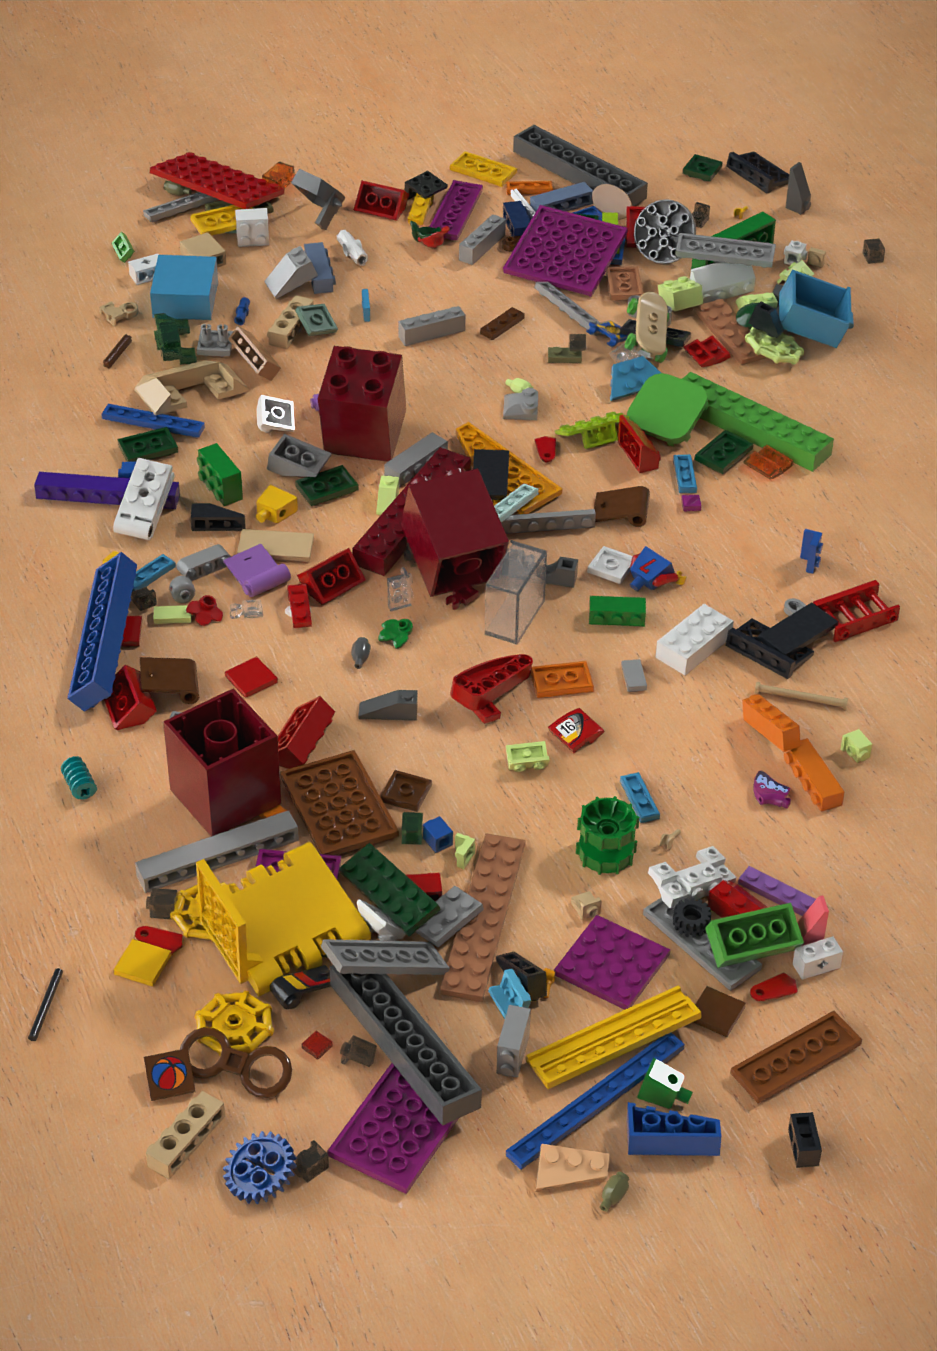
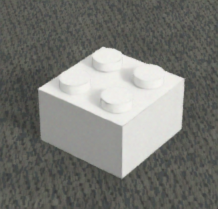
M267 208L235 210L238 247L269 245Z

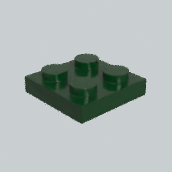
M694 154L683 168L682 174L699 178L703 181H711L722 168L723 162Z

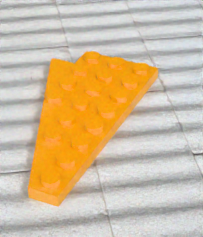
M470 422L456 428L455 434L467 457L471 458L472 467L474 449L508 450ZM509 451L507 496L523 484L539 489L538 495L516 512L519 514H529L562 494L563 488ZM492 500L494 506L501 501Z

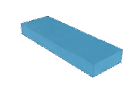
M673 455L679 493H697L691 455Z
M164 554L160 555L136 571L132 592L136 594L175 568L176 563Z
M640 773L620 776V783L636 815L640 817V823L660 819V813Z

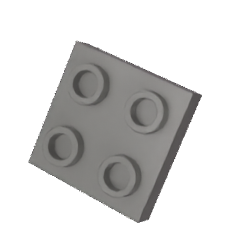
M202 324L200 326L201 331L197 345V355L230 356L232 343L228 338L233 331H228V326L225 324L224 329H222V324L217 326V330H211L210 324H207V328L206 324Z

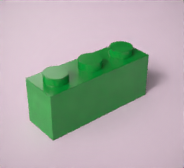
M590 596V625L645 627L646 598Z

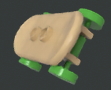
M646 292L639 299L632 298L627 307V313L634 315L637 311L636 334H629L625 342V349L632 350L636 345V351L643 350L648 352L650 357L653 358L655 356L656 362L662 363L668 352L666 348L667 322L669 320L668 308L660 295L655 292Z

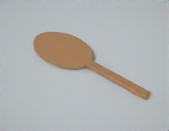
M602 184L593 190V204L601 213H618V220L626 218V207L632 206V202L622 189L614 185Z

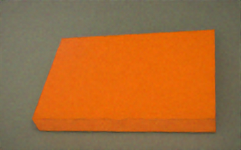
M586 661L533 666L530 673L537 698L594 692V685Z

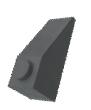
M798 162L790 168L786 208L801 215L806 210H809L811 206V193L802 163Z
M396 690L360 702L359 719L417 720L418 690Z

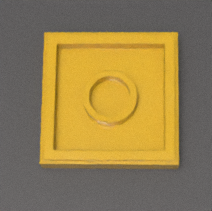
M132 939L113 969L114 975L153 987L169 961L171 951Z

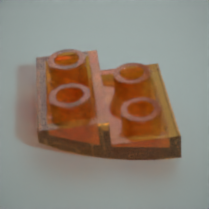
M768 445L764 446L759 452L754 451L743 461L745 465L768 479L780 476L794 465L792 459Z

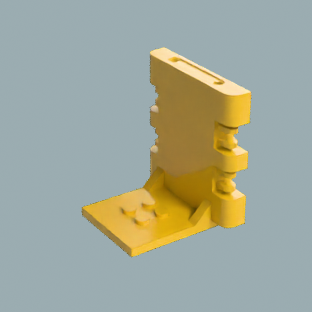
M307 842L284 853V860L278 861V867L281 870L279 872H276L272 865L265 869L262 864L246 871V877L240 879L244 887L239 890L235 883L229 885L230 889L224 882L219 883L204 859L196 862L197 899L200 921L239 983L243 984L249 981L258 997L270 992L271 983L276 978L283 976L282 971L285 974L290 972V967L286 963L290 960L296 968L303 964L306 970L322 966L321 954H326L321 948L323 939L371 940L368 925L311 842Z

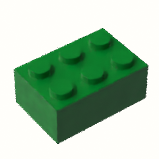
M215 443L198 449L199 479L204 481L209 491L213 492L216 500L220 501L223 506L243 500L241 471L221 447Z

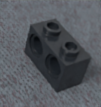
M813 1112L790 1114L788 1133L796 1168L819 1166L822 1148Z

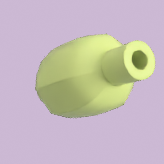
M515 378L514 380L507 379L505 382L514 393H521L526 388H533L528 381L520 378Z

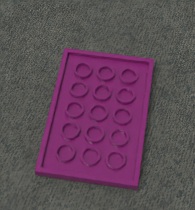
M391 1063L327 1150V1155L407 1194L458 1119L442 1126L395 1065Z

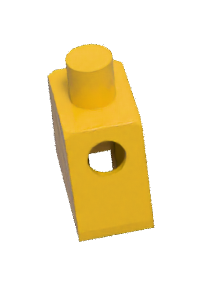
M271 484L256 502V519L260 523L266 520L280 523L298 511L297 497Z

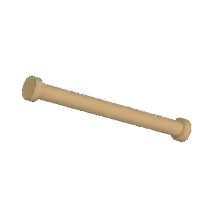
M756 682L755 693L757 694L763 692L843 707L842 709L847 708L848 698L839 699L762 685L760 682Z

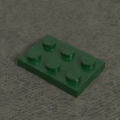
M167 427L117 439L118 446L127 462H136L138 458L151 460L178 453V446Z
M724 430L697 452L694 460L724 474L753 450V443Z
M343 465L320 472L316 477H305L295 481L296 488L311 506L359 490V484Z

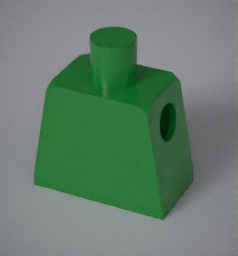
M653 1058L637 1098L670 1109L675 1099L688 1104L693 1092L681 1087L685 1077L682 1073Z

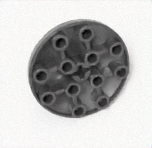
M668 199L655 201L645 207L639 214L634 228L635 243L639 251L647 259L661 264H669L681 259V257L675 256L680 233L696 235V223L689 209L677 201Z

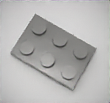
M454 886L435 901L441 910L421 926L416 933L438 948L484 910L483 905Z

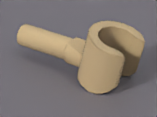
M677 829L670 835L663 834L660 846L667 845V849H671L675 837L681 833V830Z

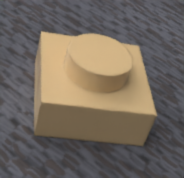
M811 247L808 253L807 264L822 268L825 262L826 251Z

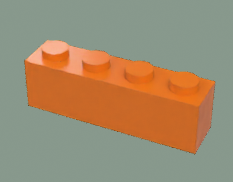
M759 694L751 695L749 698L742 700L744 721L780 750L786 752L801 746L800 726Z
M808 738L800 740V747L784 753L786 764L790 765L794 776L800 780L803 789L809 793L813 804L817 805L821 812L842 806L844 790Z

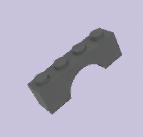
M507 548L502 566V577L572 588L575 586L578 574V559L560 557L553 564L541 565L531 561L524 551Z

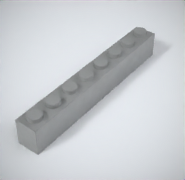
M289 810L278 813L274 816L135 862L136 875L144 892L147 893L197 876L196 862L202 859L206 861L211 870L258 855L259 849L273 850L299 841L298 826Z

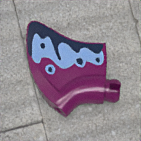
M758 771L753 784L754 795L760 805L772 804L780 808H788L791 804V799L787 798L790 787L776 782L764 771Z

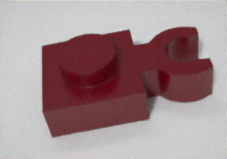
M465 583L455 589L453 595L446 597V605L452 603L453 610L458 609L461 603L466 606L479 597V591Z

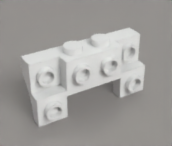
M714 846L697 851L696 858L701 864L677 872L666 862L649 867L648 874L658 886L662 901L670 909L674 908L679 901L682 900L684 902L686 898L692 900V898L699 900L708 896L709 891L723 880L735 883L737 877L724 865L726 858Z

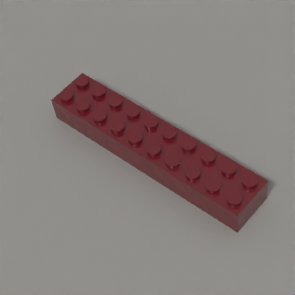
M440 447L354 545L352 554L358 566L385 576L409 548V543L401 526L408 486L415 479L422 476H428L432 480L444 477L449 471L456 468H464L465 471L471 470V458Z

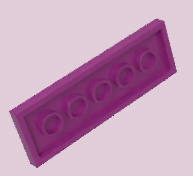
M453 180L429 227H440L442 229L445 226H449L450 231L444 234V238L458 240L483 191V185Z

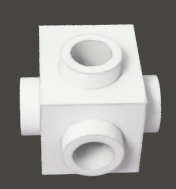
M791 240L790 244L784 249V264L791 265L794 262L798 263L801 260H806L808 251H806L807 244Z

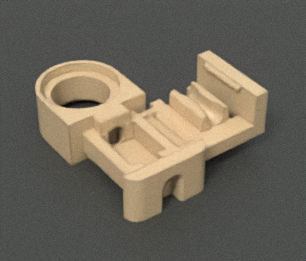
M111 301L100 307V314L105 313L107 321L116 326V322L123 318L130 320L138 315V306L134 302H127L118 308Z

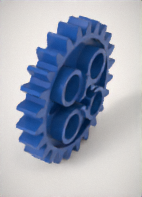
M261 1131L259 1137L252 1133L251 1140L244 1137V1144L236 1143L238 1149L236 1151H229L233 1156L232 1158L225 1159L229 1165L223 1167L226 1172L223 1175V1178L226 1180L225 1185L240 1201L245 1199L247 1203H250L253 1199L256 1204H259L260 1198L268 1202L269 1195L276 1198L277 1190L284 1192L283 1184L290 1185L287 1178L295 1176L291 1169L297 1167L294 1163V1160L297 1159L293 1153L294 1149L285 1138L283 1139L280 1134L275 1136L270 1131L266 1136ZM264 1168H266V1170H267L269 1173H272V1174H274V1175L268 1174V1173L264 1170Z

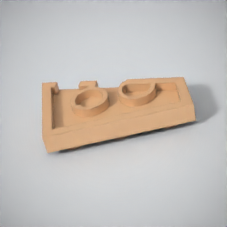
M541 1144L535 1191L555 1186L561 1187L566 1184L606 1179L610 1154Z

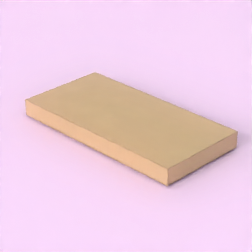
M242 529L237 554L262 544L273 560L310 562L314 533Z

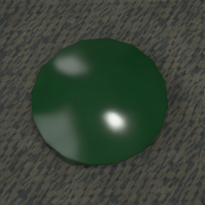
M750 303L740 308L736 315V321L739 325L748 327L751 330L753 326L748 322L758 303Z

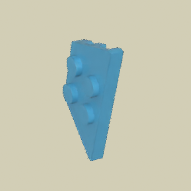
M644 356L613 364L611 368L610 401L638 393L649 377L661 372Z

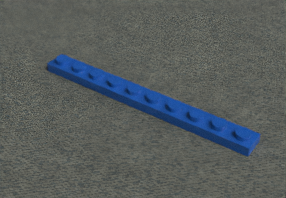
M672 1033L660 1037L508 1148L506 1156L522 1170L539 1157L541 1144L556 1145L644 1080L653 1058L665 1064L683 1051L685 1044Z

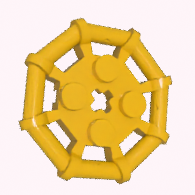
M198 884L186 890H180L177 893L178 898L174 909L170 912V918L177 923L186 938L195 937L212 940L200 921L197 895L195 898L191 897L198 893ZM184 903L189 905L187 911H182ZM189 919L193 923L188 925L185 920Z
M246 990L240 993L214 994V998L195 1013L197 1029L206 1027L205 1022L211 1021L212 1027L210 1028L223 1032L229 1042L233 1044L230 1046L231 1048L246 1053L252 1052L274 1033L271 1019L272 1007L270 1004H265L252 996ZM230 1002H235L236 1005H230ZM247 1003H249L250 1005H252V1006L255 1007V1008H254V1009L251 1008L250 1006L247 1005ZM262 1016L263 1023L256 1022V1017ZM238 1020V1024H230V1021L235 1022ZM255 1031L259 1032V1034L251 1041L249 1037ZM203 1037L197 1040L199 1043H203L219 1053L221 1057L222 1049L220 1043L211 1037Z

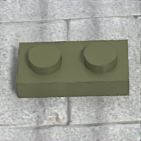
M548 347V363L582 362L581 348Z

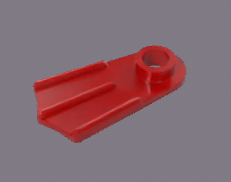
M548 436L536 438L535 444L540 459L543 462H551L555 459L556 438Z
M141 926L135 930V938L138 941L170 950L171 955L183 946L182 934L149 926Z
M784 972L754 985L750 989V995L756 1001H765L798 992L796 980Z

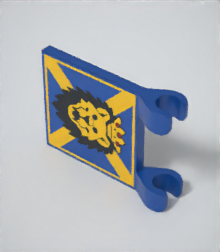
M611 320L598 324L590 322V328L586 330L590 335L599 331L611 338L607 342V345L614 347L619 342L626 341L628 337L627 335L619 334L621 326Z

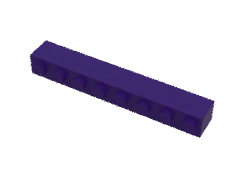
M39 471L34 488L36 499L121 505L130 478ZM172 482L163 509L177 508L180 498L179 482Z

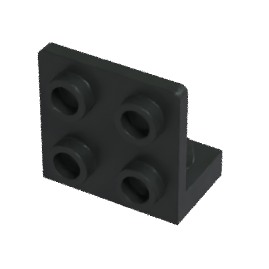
M426 171L405 181L404 190L409 194L408 200L415 197L416 193L426 199L448 188V184L431 172Z

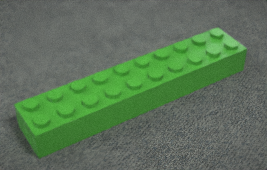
M689 372L682 378L703 387L707 393L709 407L707 411H703L700 419L727 430L812 472L832 455L834 438L695 373Z

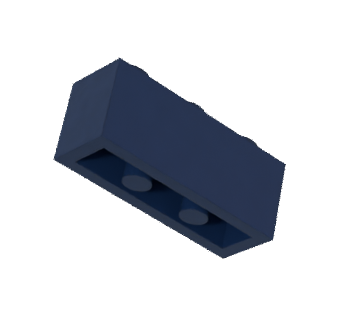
M522 201L503 203V218L506 219V225L511 236H522L531 221L530 215H527L526 206H523Z

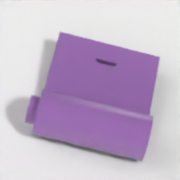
M258 544L224 560V564L240 583L244 593L250 597L261 594L291 579L287 566L285 564L277 565L262 544Z

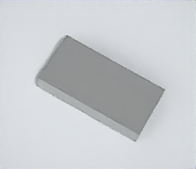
M640 659L621 661L627 691L647 690V683Z

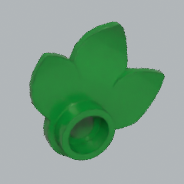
M409 619L387 620L381 624L384 629L380 632L378 640H392L394 647L398 649L408 641V635L412 633L413 624Z

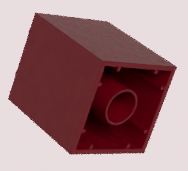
M333 346L318 395L322 441L325 451L335 455L385 462L393 459L406 413L403 357L401 354L356 349L349 346Z
M456 468L449 471L444 477L431 480L428 476H422L415 479L408 486L401 526L430 597L453 592L465 583L470 586H476L499 580L509 540L479 469L465 471L464 468Z
M234 688L163 721L170 790L211 837L229 831L282 804L278 736Z

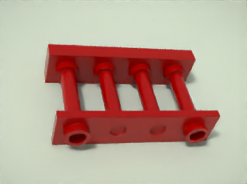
M877 580L813 601L814 605L834 619L836 617L833 613L841 611L850 621L844 624L838 622V626H835L834 642L845 640L898 620L899 604L888 607L879 598L880 584ZM872 600L881 611L872 613L864 602ZM857 606L865 616L857 619L848 608Z

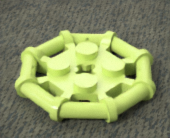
M752 327L750 333L745 336V341L753 347L757 355L761 354L777 364L779 362L797 364L799 358L804 355V349L796 343L792 335L788 336L782 333L778 338L770 337L766 332Z

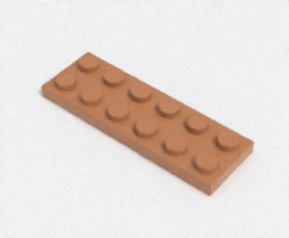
M723 298L694 306V313L741 365L767 358L761 354L757 355L753 347L745 341V336L750 333L748 327L737 323V314Z

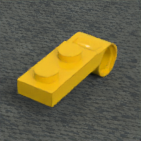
M416 193L408 216V223L414 221L418 225L424 224L429 206L433 204L434 195L425 199Z

